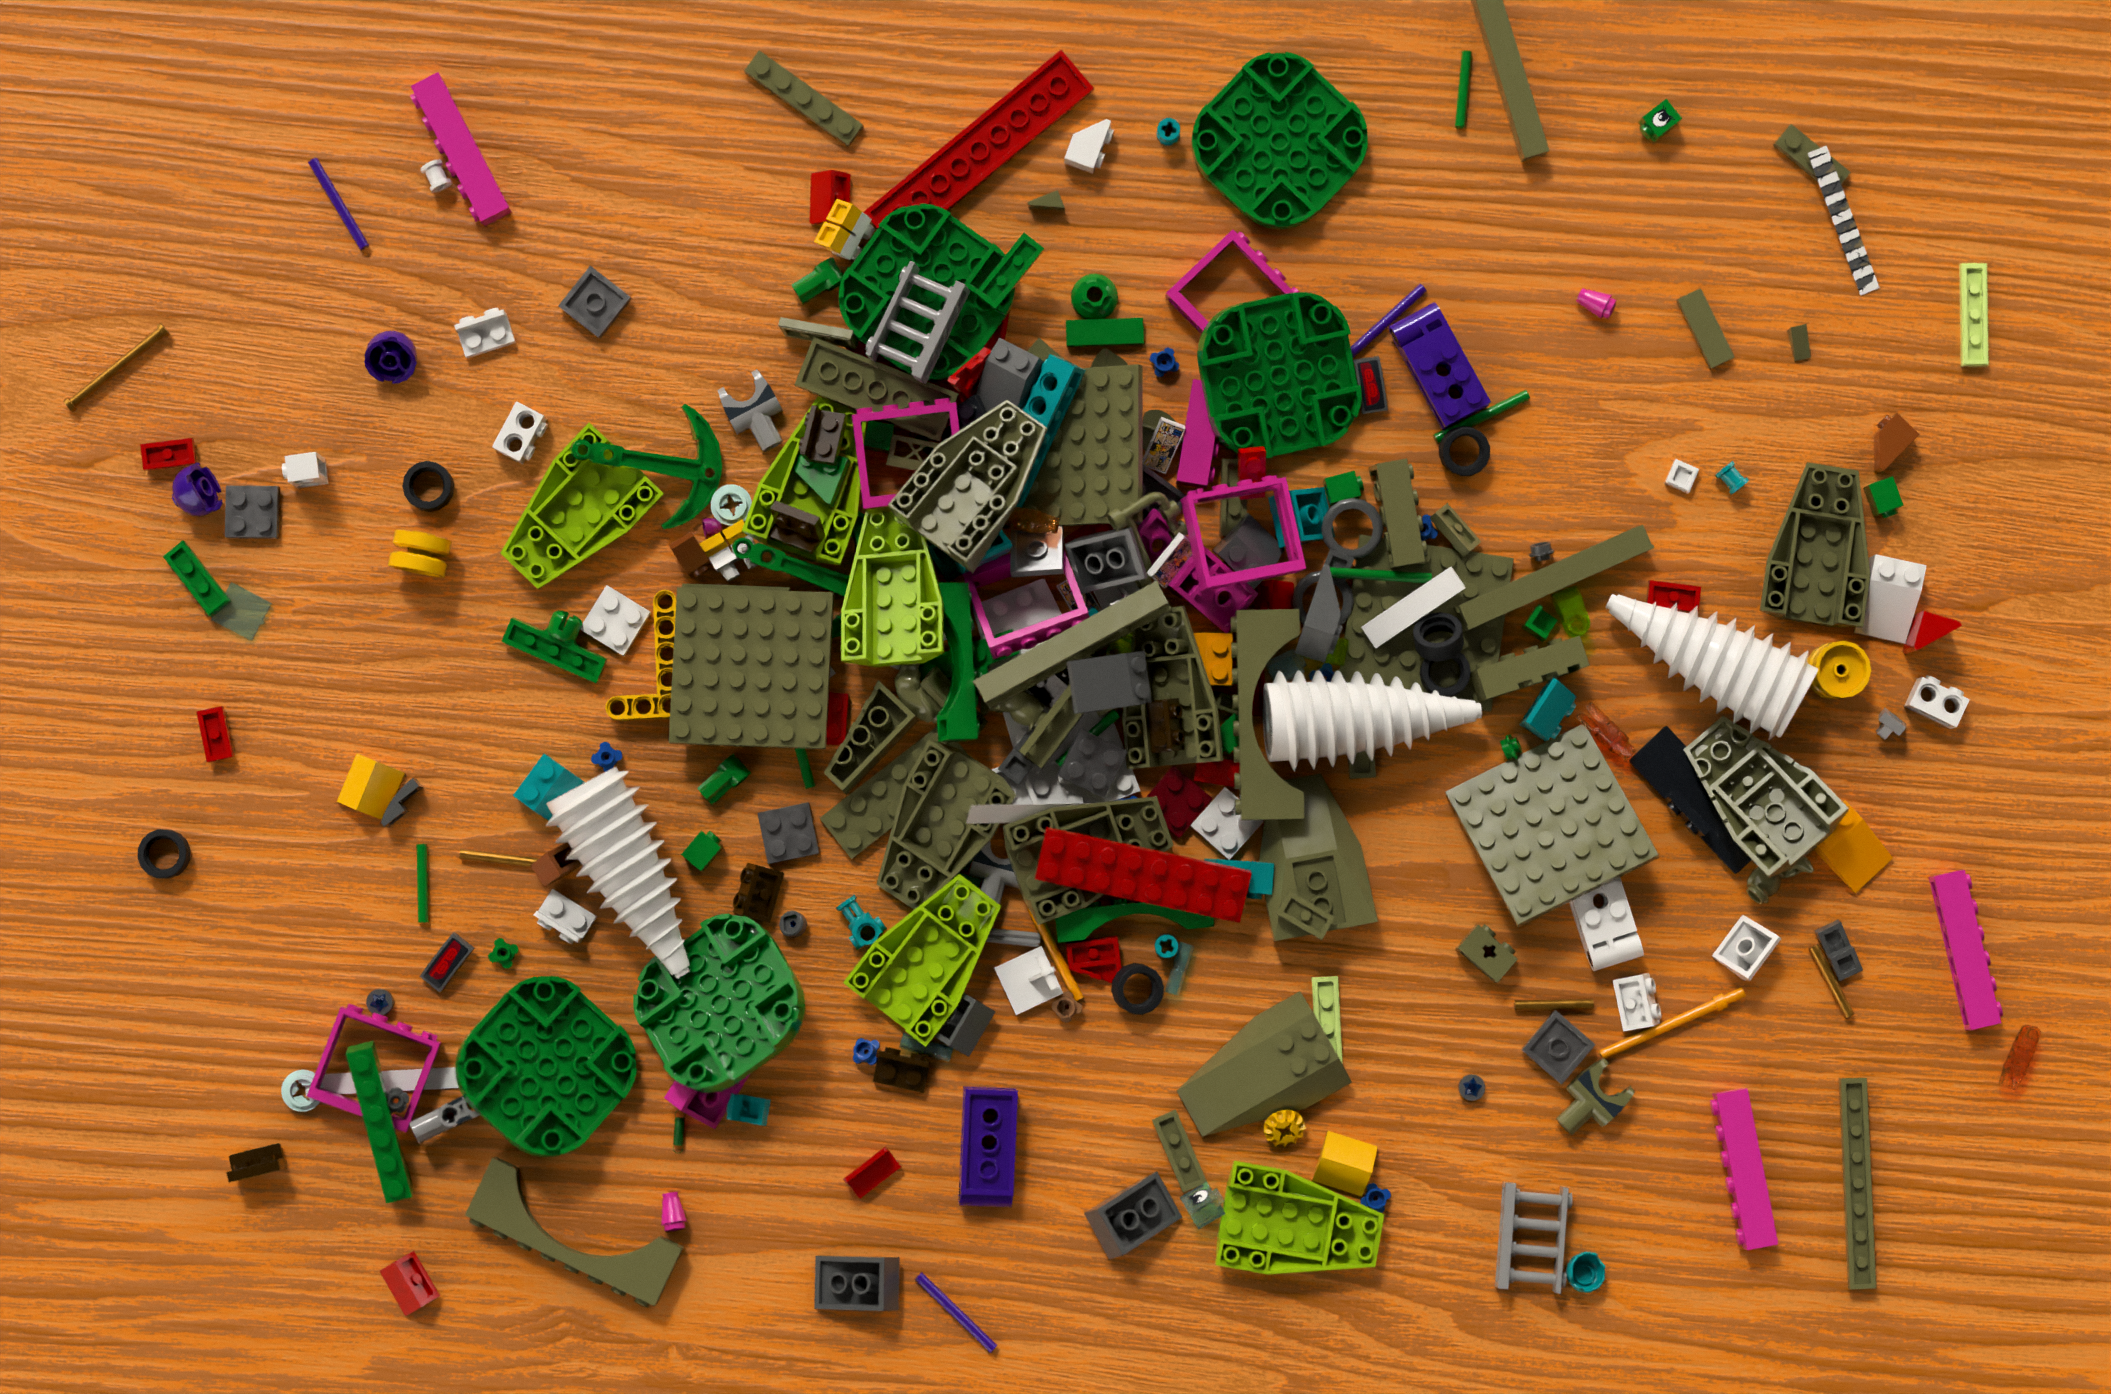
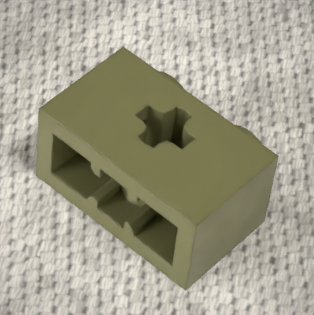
M1484 924L1482 927L1475 925L1455 949L1494 983H1498L1518 960L1513 955L1516 951L1506 942L1500 944L1494 938L1496 933ZM1484 946H1492L1493 949L1491 952L1494 954V956L1484 957L1483 955L1485 951L1482 948Z

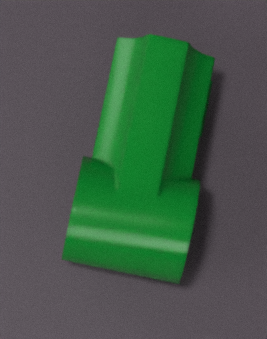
M831 257L818 264L813 272L791 286L804 305L826 290L831 291L839 287L844 274L834 258Z
M733 753L697 789L713 805L732 787L735 788L742 783L751 772Z

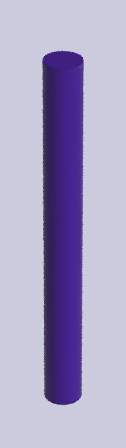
M317 158L311 159L308 164L359 249H366L369 246L367 240Z
M1419 284L1351 346L1352 358L1360 353L1427 292L1426 288Z
M922 1272L915 1278V1281L990 1353L995 1349L997 1344Z

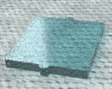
M231 582L226 591L231 602L215 614L211 620L252 641L260 625L265 623L263 619L272 603Z

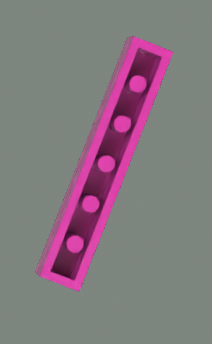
M437 72L411 85L414 94L410 95L417 109L422 107L426 115L422 120L428 131L434 130L437 136L434 143L440 154L446 153L449 161L445 164L452 177L457 175L461 184L457 185L462 197L464 199L469 198L473 206L469 210L476 222L480 220L484 226H487L512 213L440 74Z
M1965 870L1928 877L1964 1029L1973 1030L2000 1024V1017L2003 1016L2000 1002H1996L1994 991H1997L1994 977L1990 976L1988 969L1991 961L1987 950L1984 951L1982 944L1984 931L1982 926L1978 925L1976 919L1978 906L1976 901L1971 898V878L1969 874L1965 873Z
M1748 1088L1712 1093L1713 1100H1710L1712 1114L1717 1115L1718 1125L1715 1126L1717 1140L1722 1141L1723 1146L1720 1158L1723 1167H1727L1729 1176L1725 1178L1728 1193H1732L1734 1203L1730 1204L1733 1219H1737L1739 1229L1735 1230L1737 1242L1746 1250L1778 1245Z

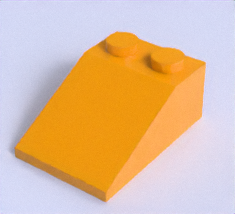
M1193 633L1211 687H1231V643H1233V633Z
M1841 800L1849 808V811L1833 833L1819 844L1814 851L1854 893H1857L1893 857L1863 818L1846 800Z

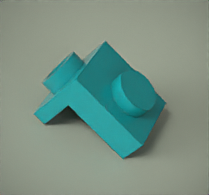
M731 1094L730 1100L727 1103V1120L766 1126L771 1100L749 1095Z

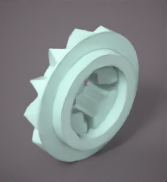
M734 484L720 487L712 496L711 511L720 523L731 526L742 519L743 521L746 520L752 500L749 493L741 486ZM728 495L731 496L734 502H743L735 507L734 516L729 509H721V507L728 504Z
M303 1069L297 1070L285 1078L281 1094L288 1107L295 1111L305 1112L312 1110L321 1102L308 1097L310 1099L308 1101L307 1097L305 1098L303 1095L293 1097L299 1090L297 1080L303 1086L310 1085L315 1075L314 1072Z

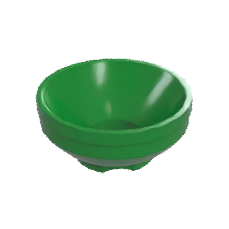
M1101 274L1083 276L1076 282L1071 293L1073 308L1084 319L1107 318L1115 310L1118 301L1115 285L1110 279ZM1093 287L1099 288L1103 294L1101 300L1098 302L1090 301L1087 298L1089 289Z

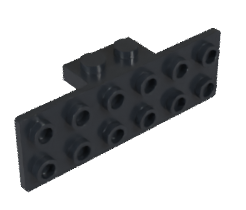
M1665 726L1629 759V762L1668 803L1666 805L1667 808L1676 817L1679 815L1686 822L1684 826L1694 836L1697 834L1734 874H1737L1751 859L1733 841L1684 751V748L1687 746L1668 726Z

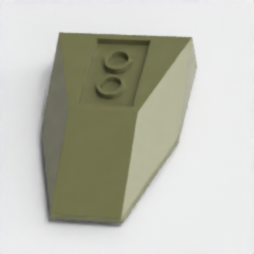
M1005 400L938 444L888 504L889 508L896 518L974 573L1018 504L1047 432V427L1010 401Z
M1320 773L1284 780L1294 788L1304 792L1305 819L1264 820L1259 862L1274 863L1272 895L1264 894L1273 941L1310 935V933L1276 914L1288 891L1334 916L1335 918L1328 931L1378 922L1361 844L1323 776Z

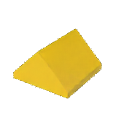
M356 754L337 802L382 820L388 805L400 788L405 772Z
M1327 1130L1312 1181L1362 1197L1373 1171L1377 1146Z

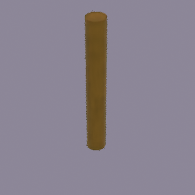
M461 849L459 856L463 860L531 867L539 859Z
M1816 944L1810 947L1809 951L1844 1017L1848 1018L1855 1013L1819 945Z
M1593 998L1514 1000L1515 1011L1594 1008Z

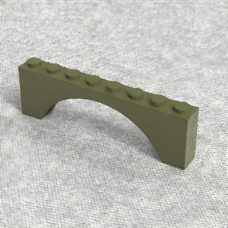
M1299 609L1236 610L1235 617H1230V630L1235 632L1236 643H1231V658H1236V669H1232L1231 673L1232 684H1237V695H1232V709L1237 710V721H1233V737L1238 736V747L1233 748L1234 763L1239 764V773H1234V788L1239 789V799H1235V815H1240V821L1305 819L1304 792L1285 782L1270 767L1258 746L1252 720L1253 697L1261 672L1267 662L1281 647L1300 636Z
M498 1157L492 1158L465 1216L470 1218L469 1222L480 1228H484L486 1225L494 1229V1235L506 1240L509 1236L517 1240L516 1245L528 1251L534 1248L541 1252L540 1256L551 1262L557 1259L565 1263V1269L577 1274L580 1270L588 1274L587 1279L599 1285L605 1282L612 1286L611 1290L622 1296L628 1293L636 1297V1303L649 1308L650 1304L655 1306L658 1303L684 1249V1246L663 1236H659L653 1242L640 1249L619 1255H594L572 1249L549 1235L535 1220L523 1196L520 1183V1168Z

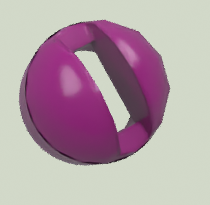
M702 519L705 539L719 532L721 533L722 525L717 519Z

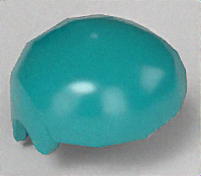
M1581 1252L1573 1256L1567 1264L1566 1275L1568 1282L1578 1292L1591 1293L1599 1289L1604 1282L1606 1266L1599 1259L1598 1254Z

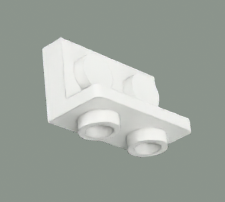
M499 308L489 309L484 312V316L474 318V316L464 317L459 320V324L454 325L466 358L516 343L507 313L504 310H499Z
M555 889L550 891L540 909L534 914V916L539 918L537 921L539 925L549 931L552 927L560 931L559 937L570 944H573L574 941L581 943L597 918L596 915Z
M1650 973L1613 980L1623 1031L1651 1027L1660 1023L1659 1019L1662 1016L1661 1008L1655 1002L1656 984L1654 979L1650 978Z

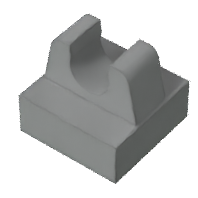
M1884 708L1878 715V719L1882 724L1876 730V734L1884 740L1892 732L1900 736L1906 729V723L1887 708Z

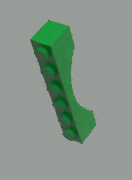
M940 582L938 585L943 600V631L951 651L952 681L946 701L937 715L938 742H967L978 739L979 722L976 717L978 697L975 694V685L973 683L976 680V670L973 667L975 646L972 642L971 634L973 618L970 616L972 595L968 583Z
M1127 899L1111 900V906H1101V901L1093 902L1086 908L1055 918L1058 943L1084 940L1102 924L1117 917L1131 914L1161 916L1178 923L1186 929L1214 927L1213 917L1139 901H1137L1138 903L1127 904Z
M374 1040L349 1046L346 1051V1057L386 1204L410 1198L413 1195L414 1188L392 1120Z

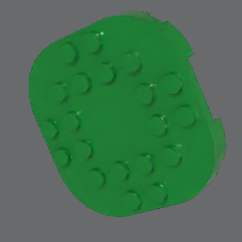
M1269 52L1248 61L1208 105L1206 104L1202 108L1195 121L1191 141L1193 158L1202 175L1247 218L1258 225L1271 229L1294 228L1312 219L1355 175L1364 160L1368 146L1367 125L1357 105L1345 98L1314 68L1315 65L1310 61L1289 52Z
M920 204L901 207L881 221L879 228L842 277L839 287V306L847 328L853 330L857 339L866 345L871 336L874 337L900 283V273L905 266H908L910 261L915 262L919 267L918 275L943 286L953 287L956 281L966 284L970 293L928 381L947 380L987 345L1012 307L1015 287L996 311L975 295V292L1004 258V252L997 245L990 243L953 217L947 210L931 204ZM915 284L912 285L907 296L908 299L936 311L942 310L946 303L945 297ZM903 307L896 319V322L926 335L931 333L935 326L933 320ZM890 331L884 344L914 358L920 357L924 349L923 344L893 331ZM879 354L901 371L912 375L911 367Z
M1306 292L1286 293L1229 306L1217 313L1208 322L1198 344V367L1210 425L1219 441L1229 450L1238 454V449L1264 446L1266 458H1273V456L1318 446L1322 447L1335 442L1346 434L1354 418L1358 416L1362 391L1361 385L1357 384L1348 336L1351 334L1350 328L1337 306H1334L1324 297Z
M730 913L706 919L700 923L701 929L684 940L683 945L690 966L688 968L690 972L676 978L654 956L640 973L637 979L640 981L637 994L633 995L636 1019L639 1025L645 1029L665 1065L663 1067L666 1072L679 1083L699 1092L710 1093L728 1089L778 1055L796 1037L805 1014V997L802 986L771 934L754 920L746 916L731 915Z
M556 976L532 977L518 983L507 991L466 1036L458 1050L455 1063L457 1085L466 1102L516 1148L527 1154L539 1157L563 1155L584 1144L621 1100L627 1096L633 1086L637 1072L635 1047L625 1029L621 1025H616L580 992L581 989L577 985Z

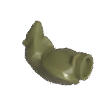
M921 663L901 665L894 679L900 701L918 719L927 723L931 721L934 724L937 723V715L942 708L920 685L921 672L919 671V666Z
M1026 691L991 710L983 697L981 700V715L985 716L990 711L997 713L1010 712L1011 718L1019 724L1028 726L1029 731L1035 730L1047 714L1044 712V703Z
M1806 857L1791 869L1770 878L1757 867L1752 871L1747 880L1748 889L1746 892L1755 902L1767 904L1768 897L1779 890L1782 878L1793 877L1801 872L1813 873L1814 868Z

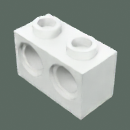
M516 401L492 447L521 464L524 463L525 459L529 461L536 448L533 444L537 437L541 438L547 429L548 424L545 423L547 418ZM525 417H533L534 425L529 429L522 428V420ZM515 439L521 440V449L517 452L510 451V443Z
M317 452L285 456V463L282 464L283 477L288 479V482L293 486L303 488L329 484L325 458Z
M1926 675L1925 678H1917L1904 707L1950 729L1956 728L1970 699L1964 697V692L1955 687L1947 689L1941 686V681L1932 676ZM1923 688L1931 692V700L1929 702L1921 698ZM1947 699L1953 701L1955 705L1953 713L1945 710L1944 703Z

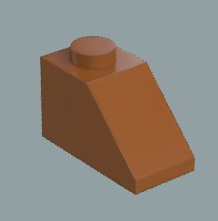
M1898 413L1892 417L1887 414L1876 425L1879 428L1874 434V471L1877 474L1883 472L1920 435Z
M692 532L669 545L689 577L692 575L699 577L709 570L708 565L712 563Z
M568 842L547 852L531 865L544 887L582 866L578 859L565 860L573 850Z

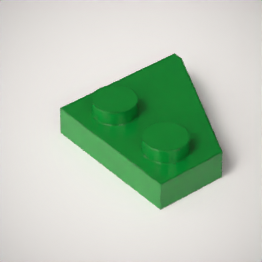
M799 452L793 470L830 507H834L851 461L848 458L839 456L836 466L807 462Z

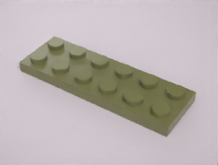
M816 337L812 340L794 384L798 388L854 410L872 407V412L883 411L882 406L898 404V409L909 408L908 403L924 401V406L935 405L934 400L950 398V403H954L959 396L958 393L930 382L924 384L917 381L910 374L877 361L874 362L869 358ZM949 411L879 420L940 443L949 421Z
M937 727L820 817V820L851 859L892 828L904 783L928 740L938 741ZM940 742L966 753L959 742Z

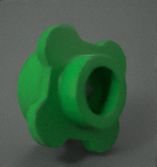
M1511 734L1506 735V739L1500 741L1502 750L1508 760L1512 758L1516 760L1519 753L1522 752L1521 745L1516 737L1513 738Z
M498 938L494 941L495 947L489 953L488 959L492 963L498 962L502 964L504 968H510L513 965L512 960L515 954L519 952V948L516 944L510 945L504 939ZM502 951L506 952L505 956L501 955Z

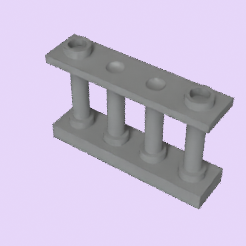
M910 261L908 266L902 269L899 276L900 283L874 337L871 336L867 341L865 350L868 358L876 362L879 354L911 367L913 371L912 376L917 381L926 384L970 290L966 284L956 281L953 287L948 288L918 275L919 267L915 262ZM915 284L945 297L946 303L943 309L936 311L908 299L907 296L912 285ZM903 307L933 320L935 326L932 332L926 335L896 322L901 308ZM890 331L923 344L924 349L920 357L914 358L884 345Z
M1503 1181L1495 1287L1508 1289L1509 1283H1513V1281L1553 1284L1552 1291L1561 1294V1287H1566L1567 1278L1566 1272H1563L1567 1209L1572 1207V1193H1568L1569 1188L1560 1186L1559 1195L1522 1192L1516 1188V1183ZM1527 1202L1558 1205V1219L1553 1221L1518 1218V1215H1514L1515 1204ZM1517 1228L1557 1231L1556 1246L1516 1244V1241H1512L1513 1230L1517 1231ZM1516 1254L1555 1258L1554 1273L1514 1270L1513 1267H1510L1511 1257H1515Z

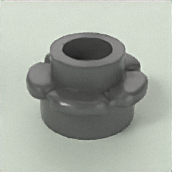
M1550 542L1530 545L1531 553L1529 556L1535 557V561L1548 560L1551 558L1550 554L1554 553Z
M398 1087L386 1092L391 1113H402L406 1110V1105L409 1103V1096L406 1092H403ZM394 1098L399 1100L398 1103L393 1102Z

